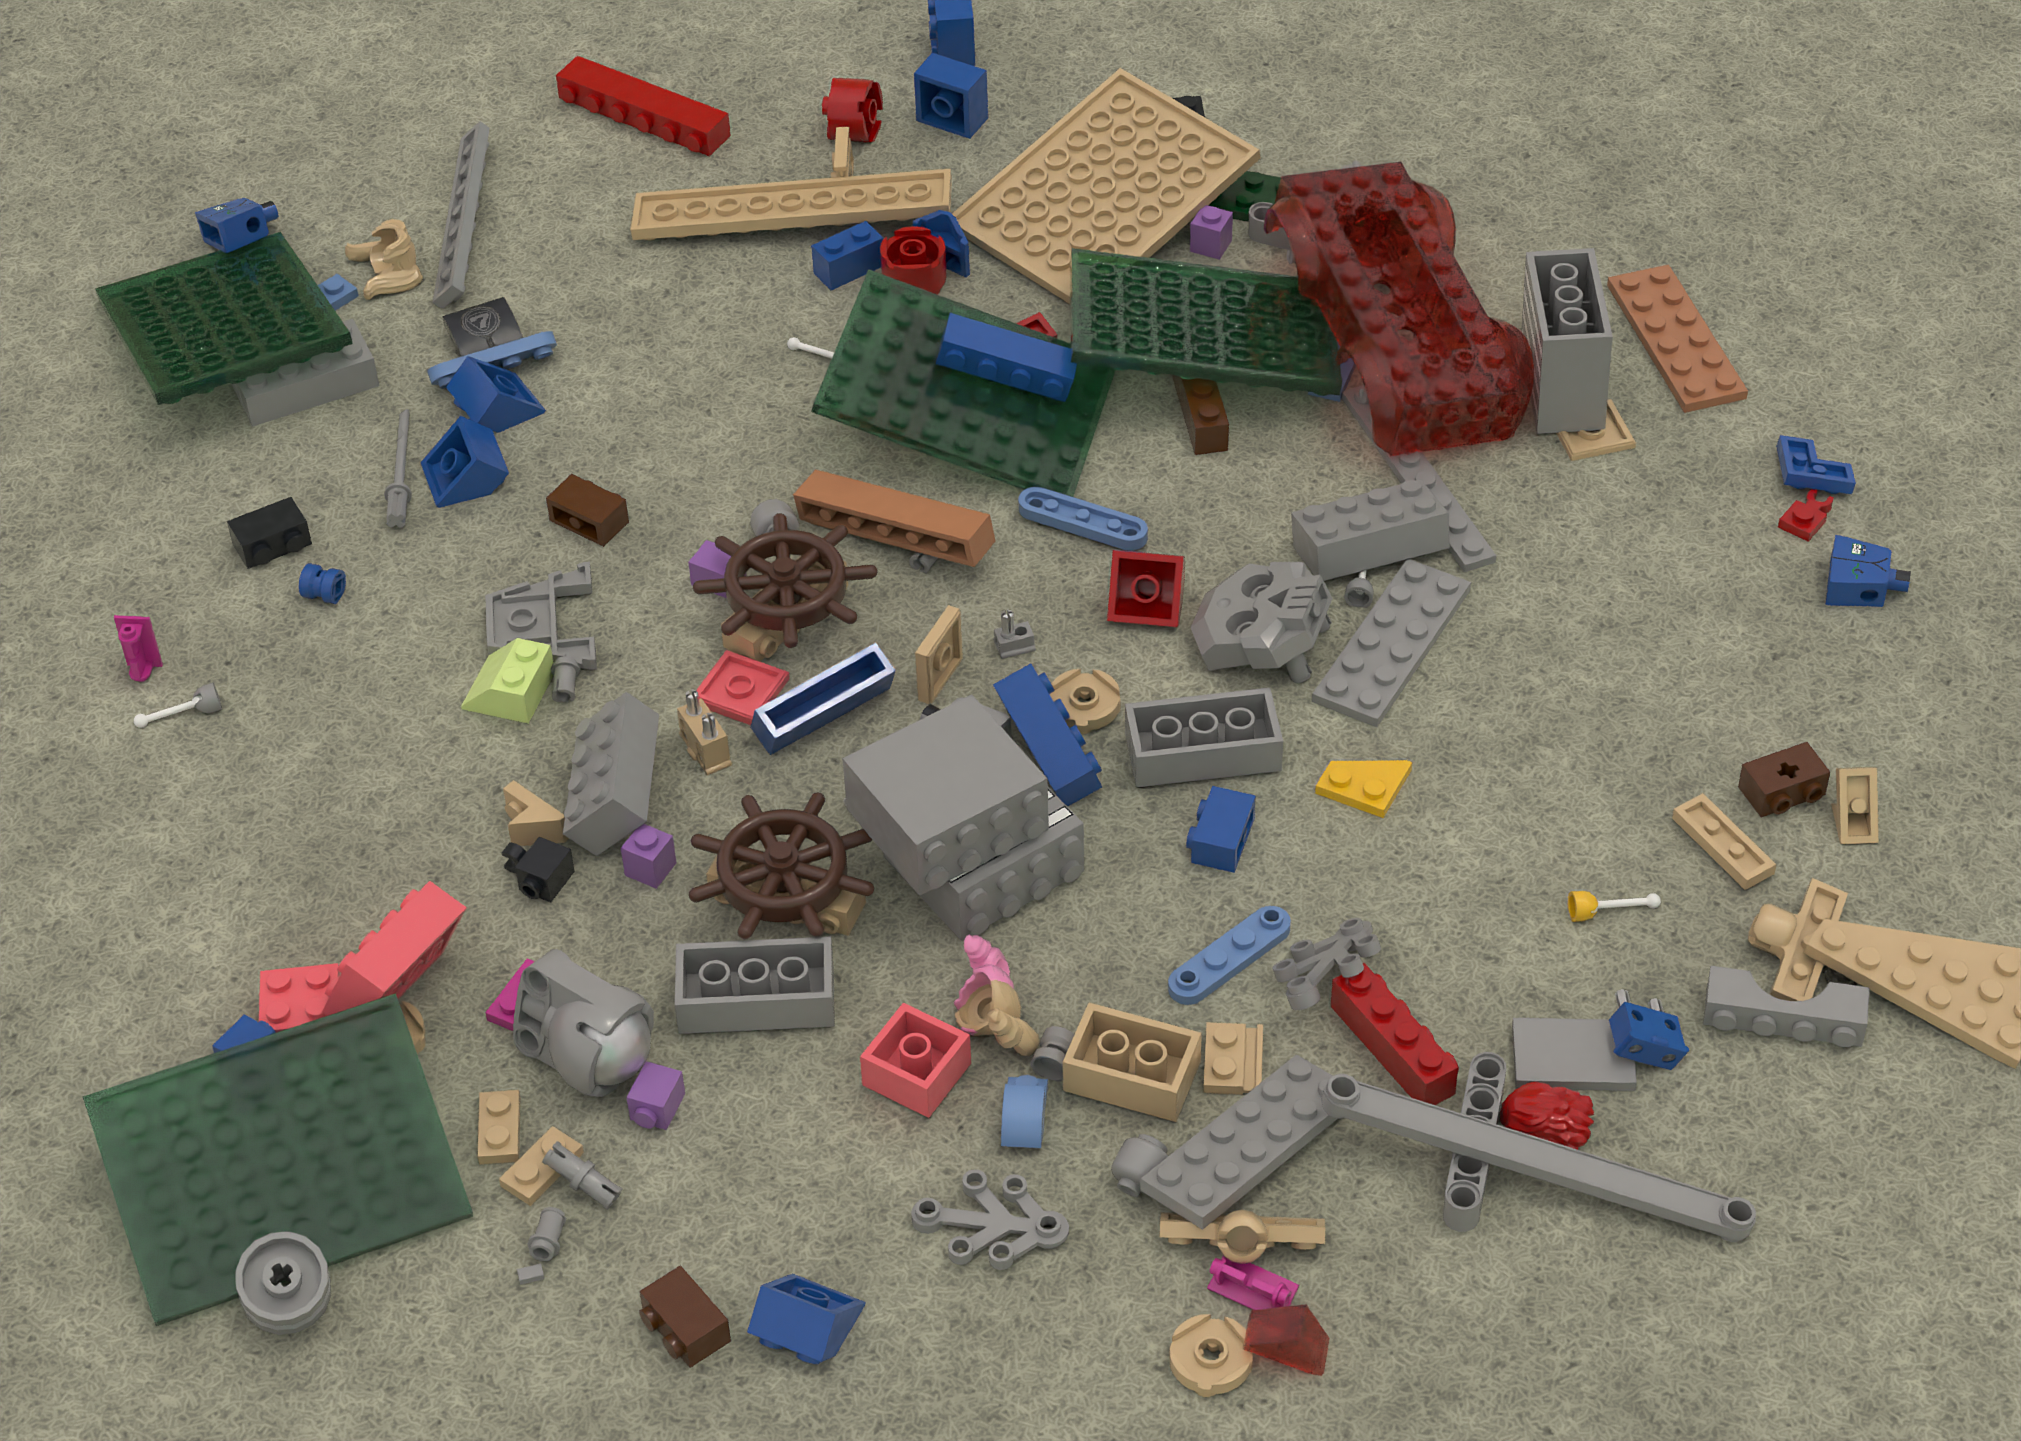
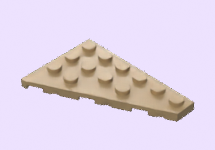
M1823 919L1808 941L1803 953L1856 983L1869 987V990L1993 1059L2015 1069L2021 1061V948Z

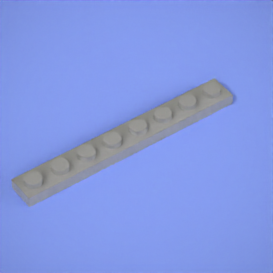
M481 121L460 140L432 301L439 308H445L452 301H458L466 288L464 280L469 269L467 262L472 249V233L476 227L474 219L479 207V191L483 185L481 177L486 166L484 161L485 153L489 147L488 135L490 128Z
M1373 383L1342 391V400L1399 481L1403 483L1407 480L1421 479L1448 511L1450 544L1448 550L1464 572H1468L1496 563L1494 551L1399 419H1395L1387 406L1382 405L1380 400L1366 403L1361 402L1362 400H1360L1359 396L1360 389L1374 388Z

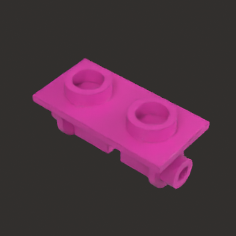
M114 615L126 663L130 666V678L134 681L143 682L151 675L153 667L163 666L150 617Z
M1223 1255L1221 1260L1215 1258L1212 1262L1209 1272L1213 1274V1277L1207 1287L1212 1292L1282 1323L1299 1288V1284L1252 1263L1239 1264L1232 1262Z

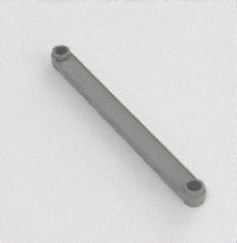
M1347 1074L1332 1076L1324 1086L1322 1107L1333 1118H1346L1713 1233L1729 1242H1738L1749 1236L1756 1222V1210L1744 1198H1730L1356 1081Z

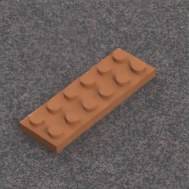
M1669 264L1608 277L1607 286L1684 413L1747 399L1748 390Z

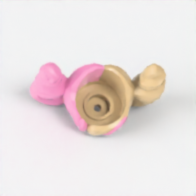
M969 934L964 940V951L969 957L970 966L973 968V975L966 980L964 987L959 991V998L954 1001V1005L958 1009L955 1013L957 1025L961 1027L962 1031L971 1036L995 1035L996 1040L1003 1048L1013 1047L1021 1056L1032 1055L1039 1047V1035L1027 1022L1020 1019V999L1014 990L1012 980H1010V970L1003 953L999 948L991 947L990 942L981 936H971Z

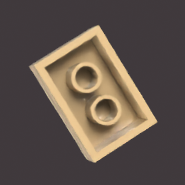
M1088 1003L1063 1060V1091L1176 1122L1201 1063V1032Z

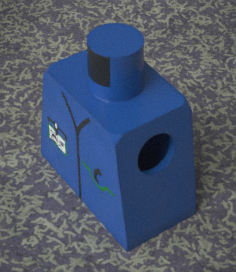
M247 198L236 199L195 212L203 241L225 253L268 236L267 222L276 220L279 217L278 210L273 201L258 204Z
M1835 535L1825 605L1883 607L1887 590L1908 592L1911 571L1890 568L1892 551L1889 548Z

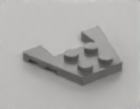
M590 561L577 564V570L562 574L561 570L548 574V580L533 585L526 581L485 595L488 654L490 655L516 638L551 645L554 663L557 658L568 656L576 660L579 668L597 669L594 636L558 640L556 597L592 594Z

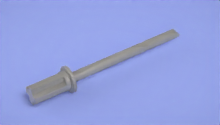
M409 409L399 414L394 483L388 485L384 492L385 499L388 502L386 524L391 528L395 525L399 528L404 527L407 503L412 497L411 489L404 484Z

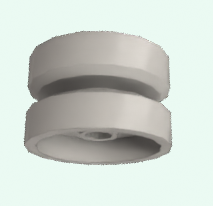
M289 1231L270 1233L255 1240L241 1255L235 1271L236 1290L248 1319L258 1328L276 1335L297 1333L312 1326L325 1313L331 1298V1280L328 1265L320 1248L307 1237ZM282 1281L291 1282L289 1285L283 1287L281 1284Z

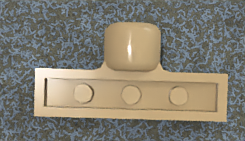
M1812 878L1806 889L1798 914H1793L1773 904H1764L1760 908L1759 914L1751 925L1748 942L1753 947L1776 955L1780 959V965L1769 995L1786 1001H1804L1813 997L1824 964L1803 952L1823 919L1839 921L1848 895L1847 892Z
M1238 1210L1228 1215H1220L1202 1230L1177 1213H1161L1160 1237L1168 1238L1169 1243L1181 1245L1191 1244L1193 1239H1209V1244L1218 1246L1224 1257L1235 1263L1246 1264L1260 1258L1266 1248L1275 1246V1242H1291V1247L1296 1249L1316 1248V1243L1325 1244V1219L1258 1216L1251 1211Z

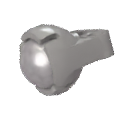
M558 949L550 950L523 970L517 992L513 1023V1040L522 1054L541 1060L556 1069L569 1086L585 1095L603 1097L614 1091L622 1082L634 1076L641 1069L649 1054L650 1036L654 1026V1011L643 996L627 987L609 984L572 962L568 955Z

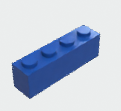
M950 313L935 364L1065 402L1075 377L1080 351Z
M875 642L755 709L750 728L766 751L772 755L889 690L896 670Z
M1030 663L993 684L1007 712L1043 774L1047 777L1050 786L1056 796L1066 806L1072 805L1102 788L1096 775L1102 769L1092 752L1085 755L1081 749L1086 742L1077 726L1074 725L1069 728L1065 720L1070 718V715L1061 699L1052 700L1050 694L1055 690L1045 672L1038 675Z

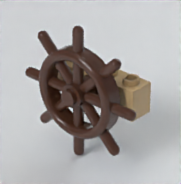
M777 513L773 517L774 531L758 535L741 546L725 536H718L715 539L716 548L731 556L725 568L724 578L696 581L693 584V591L698 595L726 592L728 604L734 613L721 624L723 647L731 652L761 662L765 657L770 658L782 642L788 648L796 647L798 644V632L801 628L814 625L829 615H833L847 624H854L857 621L856 612L841 604L848 581L873 579L877 576L878 570L874 565L847 567L846 562L843 561L840 553L835 548L848 535L846 526L838 525L824 538H821L809 532L788 530L786 516L782 513ZM790 554L801 555L796 560L790 558ZM776 556V560L772 563L765 560L766 558ZM750 568L762 574L744 576ZM761 589L752 598L744 592L745 590Z
M814 793L803 811L776 809L762 812L756 799L752 795H746L742 798L741 805L748 818L736 825L726 835L724 840L702 834L692 836L691 845L694 848L717 854L706 873L708 883L692 888L689 891V899L692 902L698 903L714 897L720 903L730 904L736 910L745 914L737 931L738 936L744 940L749 939L753 935L760 920L767 922H790L793 924L805 923L809 933L814 937H819L824 932L828 934L840 933L849 936L866 904L865 896H871L875 888L869 881L847 875L846 850L872 841V838L864 829L840 836L832 825L818 817L825 803V796L822 793ZM776 835H790L786 842L778 841ZM805 838L817 843V845L799 851ZM760 840L765 848V852L749 848V846ZM829 857L831 860L828 870L809 865V863Z

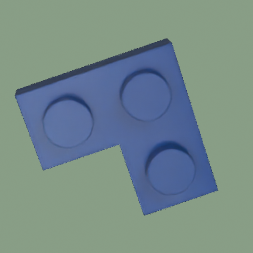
M1779 436L1776 448L1784 485H1790L1796 489L1824 490L1831 494L1853 493L1856 482L1851 464L1817 459L1814 441L1811 439Z

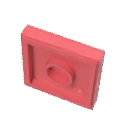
M726 650L696 691L698 692L699 699H703L710 711L751 725L755 709L775 699L790 677L788 671Z

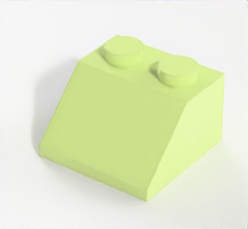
M516 638L490 654L461 708L529 724L554 676L551 673V666L554 663L551 645Z

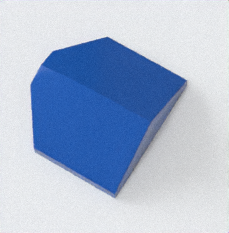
M938 210L917 218L912 222L913 226L930 229L931 235L938 239L939 235L943 238L946 252V269L964 277L970 275L969 242L953 214L948 211Z

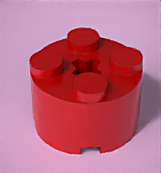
M855 78L832 79L829 96H824L822 100V113L827 115L828 120L827 138L829 140L836 139L837 127H849V138H851L852 142L875 141L882 120H876L877 110H883L882 91L878 82Z
M910 226L895 230L893 237L887 240L886 236L882 240L880 245L882 282L892 297L917 299L934 297L940 293V289L944 286L947 278L945 242L940 235L938 239L931 235L930 229Z

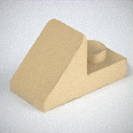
M1836 768L1837 803H1831L1840 844L1879 843L1877 768Z
M514 780L503 788L506 803L505 810L512 819L508 824L512 843L520 846H531L538 837L554 843H565L570 839L563 835L565 821L563 813Z

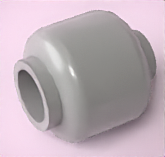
M769 499L760 503L753 510L750 521L755 536L774 531L773 517L777 513H782L786 516L788 530L799 531V522L791 507L778 499Z
M1139 1134L1138 1138L1131 1137L1126 1139L1111 1167L1112 1174L1119 1181L1117 1187L1130 1196L1138 1197L1142 1192L1140 1190V1179L1168 1157L1166 1153L1167 1147L1159 1140L1146 1134Z

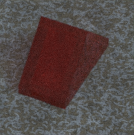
M1307 1304L1252 1310L1249 1314L1243 1350L1313 1375L1322 1376L1324 1374L1330 1338Z

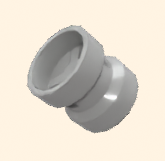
M1058 1026L1046 1028L1040 1040L1041 1048L1036 1050L1031 1060L1033 1071L1040 1077L1058 1082L1063 1081V1060L1075 1034L1066 1028Z

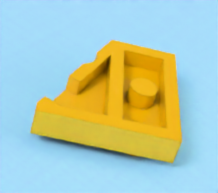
M1408 760L1330 761L1316 784L1315 794L1384 818L1412 771V762Z

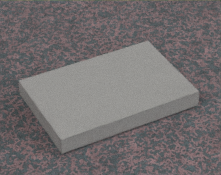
M1513 1018L1512 1035L1516 1089L1530 1082L1549 1084L1552 1088L1565 1087L1571 1090L1636 1091L1635 1061L1619 1057L1613 1052L1616 1047L1608 1019Z

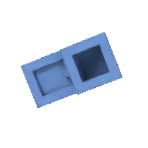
M1030 1075L1008 1077L1003 1096L1001 1146L1041 1148L1048 1079H1040Z

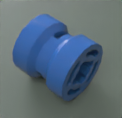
M308 563L301 572L299 593L304 598L315 599L320 597L324 602L337 604L345 591L346 575L343 570L335 568L323 570L320 565Z

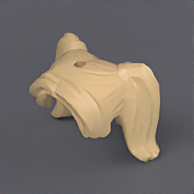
M386 220L376 227V230L372 231V237H381L379 241L355 245L347 243L345 246V254L349 260L358 262L370 261L377 275L367 281L364 287L363 294L366 300L381 294L399 293L413 289L423 279L420 269L416 265L415 246L408 235L404 222L400 220Z

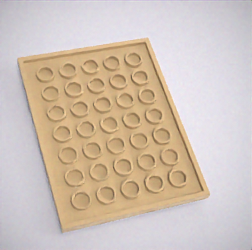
M1119 68L952 214L956 217L969 241L1079 311L1087 314L1186 226L1200 209L1214 201L1261 159L1260 150Z

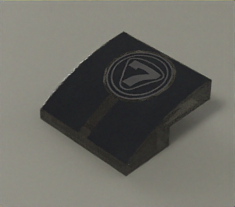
M505 297L442 316L444 327L455 345L458 358L524 338Z

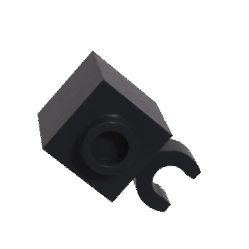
M538 837L528 851L512 842H509L502 851V856L509 858L504 864V868L512 873H516L519 890L531 899L540 898L551 903L575 872L571 849L542 837Z

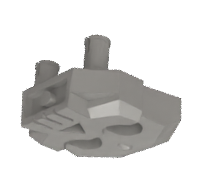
M1271 562L1270 566L1249 563L1205 593L1191 625V630L1208 671L1251 664L1252 669L1279 668L1285 664L1290 679L1294 683H1301L1311 677L1310 673H1312L1311 667L1308 665L1303 653L1313 648L1319 633L1325 632L1330 628L1332 621L1327 611L1333 598L1321 575H1312L1304 562Z

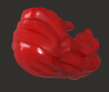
M1530 1082L1515 1089L1507 1096L1501 1104L1500 1122L1506 1128L1578 1150L1591 1137V1131L1588 1127L1594 1124V1120L1590 1118V1116L1594 1115L1593 1103L1589 1096L1580 1095L1578 1091L1565 1087L1552 1088L1546 1083Z

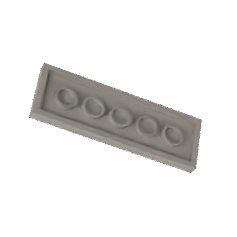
M1406 559L1313 692L1312 702L1378 727L1470 592L1471 582L1414 560Z
M1296 1054L1140 1179V1190L1203 1230L1337 1120V1118L1329 1116L1322 1107L1324 1086L1333 1075Z

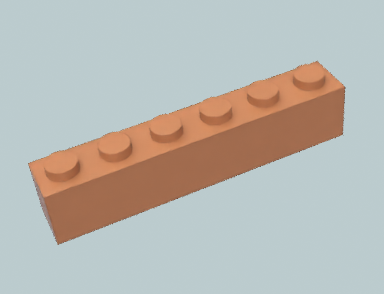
M816 469L793 494L799 519L829 529H834L838 525H844L848 529V534L972 567L978 564L996 541L990 514Z

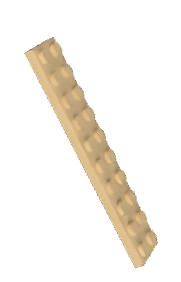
M951 168L636 193L630 229L632 240L644 239L650 241L657 238H685L687 236L706 234L714 236L720 233H748L758 230L778 231L784 228H812L823 225L842 226L849 223H862L864 221L868 223L888 220L906 221L923 217L938 210L951 212Z

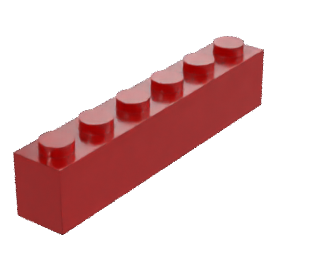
M578 55L556 74L559 98L566 103L576 104L592 113H599L612 118L615 122H622L637 128L641 132H648L661 137L667 142L684 146L692 152H699L710 157L731 136L729 113Z

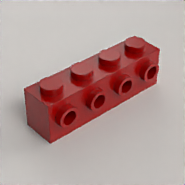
M1363 963L1364 970L1361 973L1352 977H1343L1341 974L1332 979L1331 1008L1411 1098L1437 1105L1456 1094L1459 1071L1456 1059L1450 1052H1445L1436 1043L1433 1034L1425 1025L1421 1026L1411 1015L1407 1004L1403 1000L1397 999L1390 992L1381 975L1374 974Z

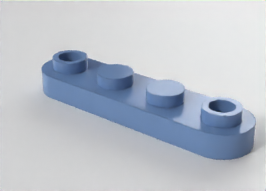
M552 331L541 332L437 364L428 369L427 373L431 384L439 385L443 389L447 387L467 356L498 367L502 366L503 369H510L520 365L522 359L533 356L535 360H539L552 355V349L557 346Z
M1042 487L1027 488L1019 495V513L1028 520L1128 551L1140 549L1147 543V524L1138 517Z
M1265 906L1258 909L1174 970L1168 979L1170 997L1184 1005L1196 1004L1286 939L1290 933L1291 920L1289 914L1284 909L1276 906ZM1189 980V981H1192V982H1191V983H1185V982H1183V981Z

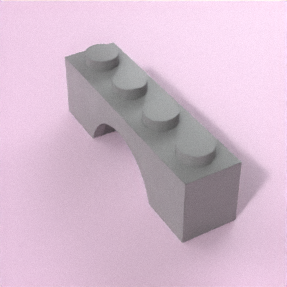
M1710 966L1703 1025L1714 1026L1724 1031L1731 1029L1753 1031L1760 1036L1774 1034L1794 1037L1802 1042L1817 1040L1831 1042L1839 1047H1862L1868 1022L1869 987L1829 982L1827 987L1814 998L1804 1001H1786L1773 997L1763 991L1755 982L1750 971Z

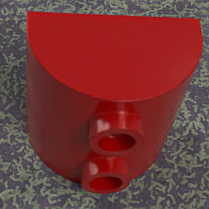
M1113 550L1107 621L1178 627L1184 594L1185 556Z

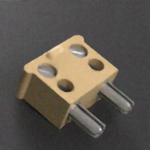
M692 689L690 694L687 691V704L677 708L680 728L679 735L688 746L687 752L691 758L698 761L708 776L732 765L728 737L703 699H699L698 692Z

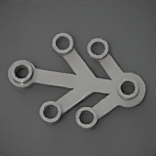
M1351 918L1339 926L1340 929L1335 935L1313 944L1311 940L1296 942L1290 947L1294 960L1285 959L1272 967L1278 982L1289 981L1287 983L1288 990L1286 991V996L1291 1009H1307L1320 1001L1321 997L1316 985L1335 964L1338 965L1343 977H1352L1364 970L1360 957L1366 958L1380 952L1379 940L1377 935L1371 934L1373 927L1369 921ZM1357 950L1358 954H1349L1347 951ZM1311 970L1306 976L1297 977L1298 975Z
M970 1170L964 1174L962 1179L963 1191L967 1196L974 1198L987 1213L944 1208L933 1198L920 1199L911 1211L912 1224L921 1233H934L943 1225L982 1229L969 1238L957 1236L950 1240L948 1244L949 1259L957 1265L967 1264L972 1260L973 1255L990 1246V1265L997 1270H1005L1011 1267L1015 1259L1039 1246L1045 1249L1056 1248L1064 1243L1069 1235L1067 1219L1058 1212L1044 1211L1027 1192L1025 1178L1016 1174L1009 1175L1004 1179L1002 1184L1003 1196L1007 1201L1016 1203L1027 1218L1015 1217L1009 1213L987 1187V1177L980 1170ZM973 1181H978L981 1183L978 1186L969 1185V1183ZM1012 1186H1018L1021 1188L1018 1191L1009 1190V1188ZM925 1210H932V1211H934V1212L931 1213V1214H923V1213H922V1211H925ZM1045 1225L1055 1226L1050 1230L1042 1228ZM1009 1233L1022 1235L1010 1244L998 1241ZM958 1248L967 1249L964 1253L955 1252ZM998 1253H1005L1008 1255L1005 1258L995 1257V1255Z

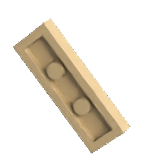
M1703 793L1674 808L1672 819L1744 890L1775 874L1776 863Z

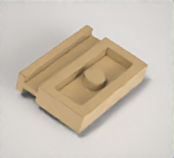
M849 127L836 128L835 152H832L833 170L836 172H831V178L848 177L854 174V157L851 138H849Z
M1206 1022L1204 1093L1243 1095V1093H1249L1262 1082V1024H1257V1028H1246V1024Z

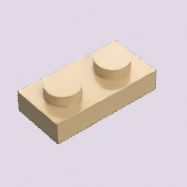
M519 1090L479 1092L477 1154L479 1165L516 1162L519 1159L521 1102Z
M552 1126L499 1178L500 1187L531 1206L561 1176L551 1167L542 1163L547 1152L550 1149L553 1150L552 1146L558 1141L574 1155L580 1157L584 1153L583 1145Z

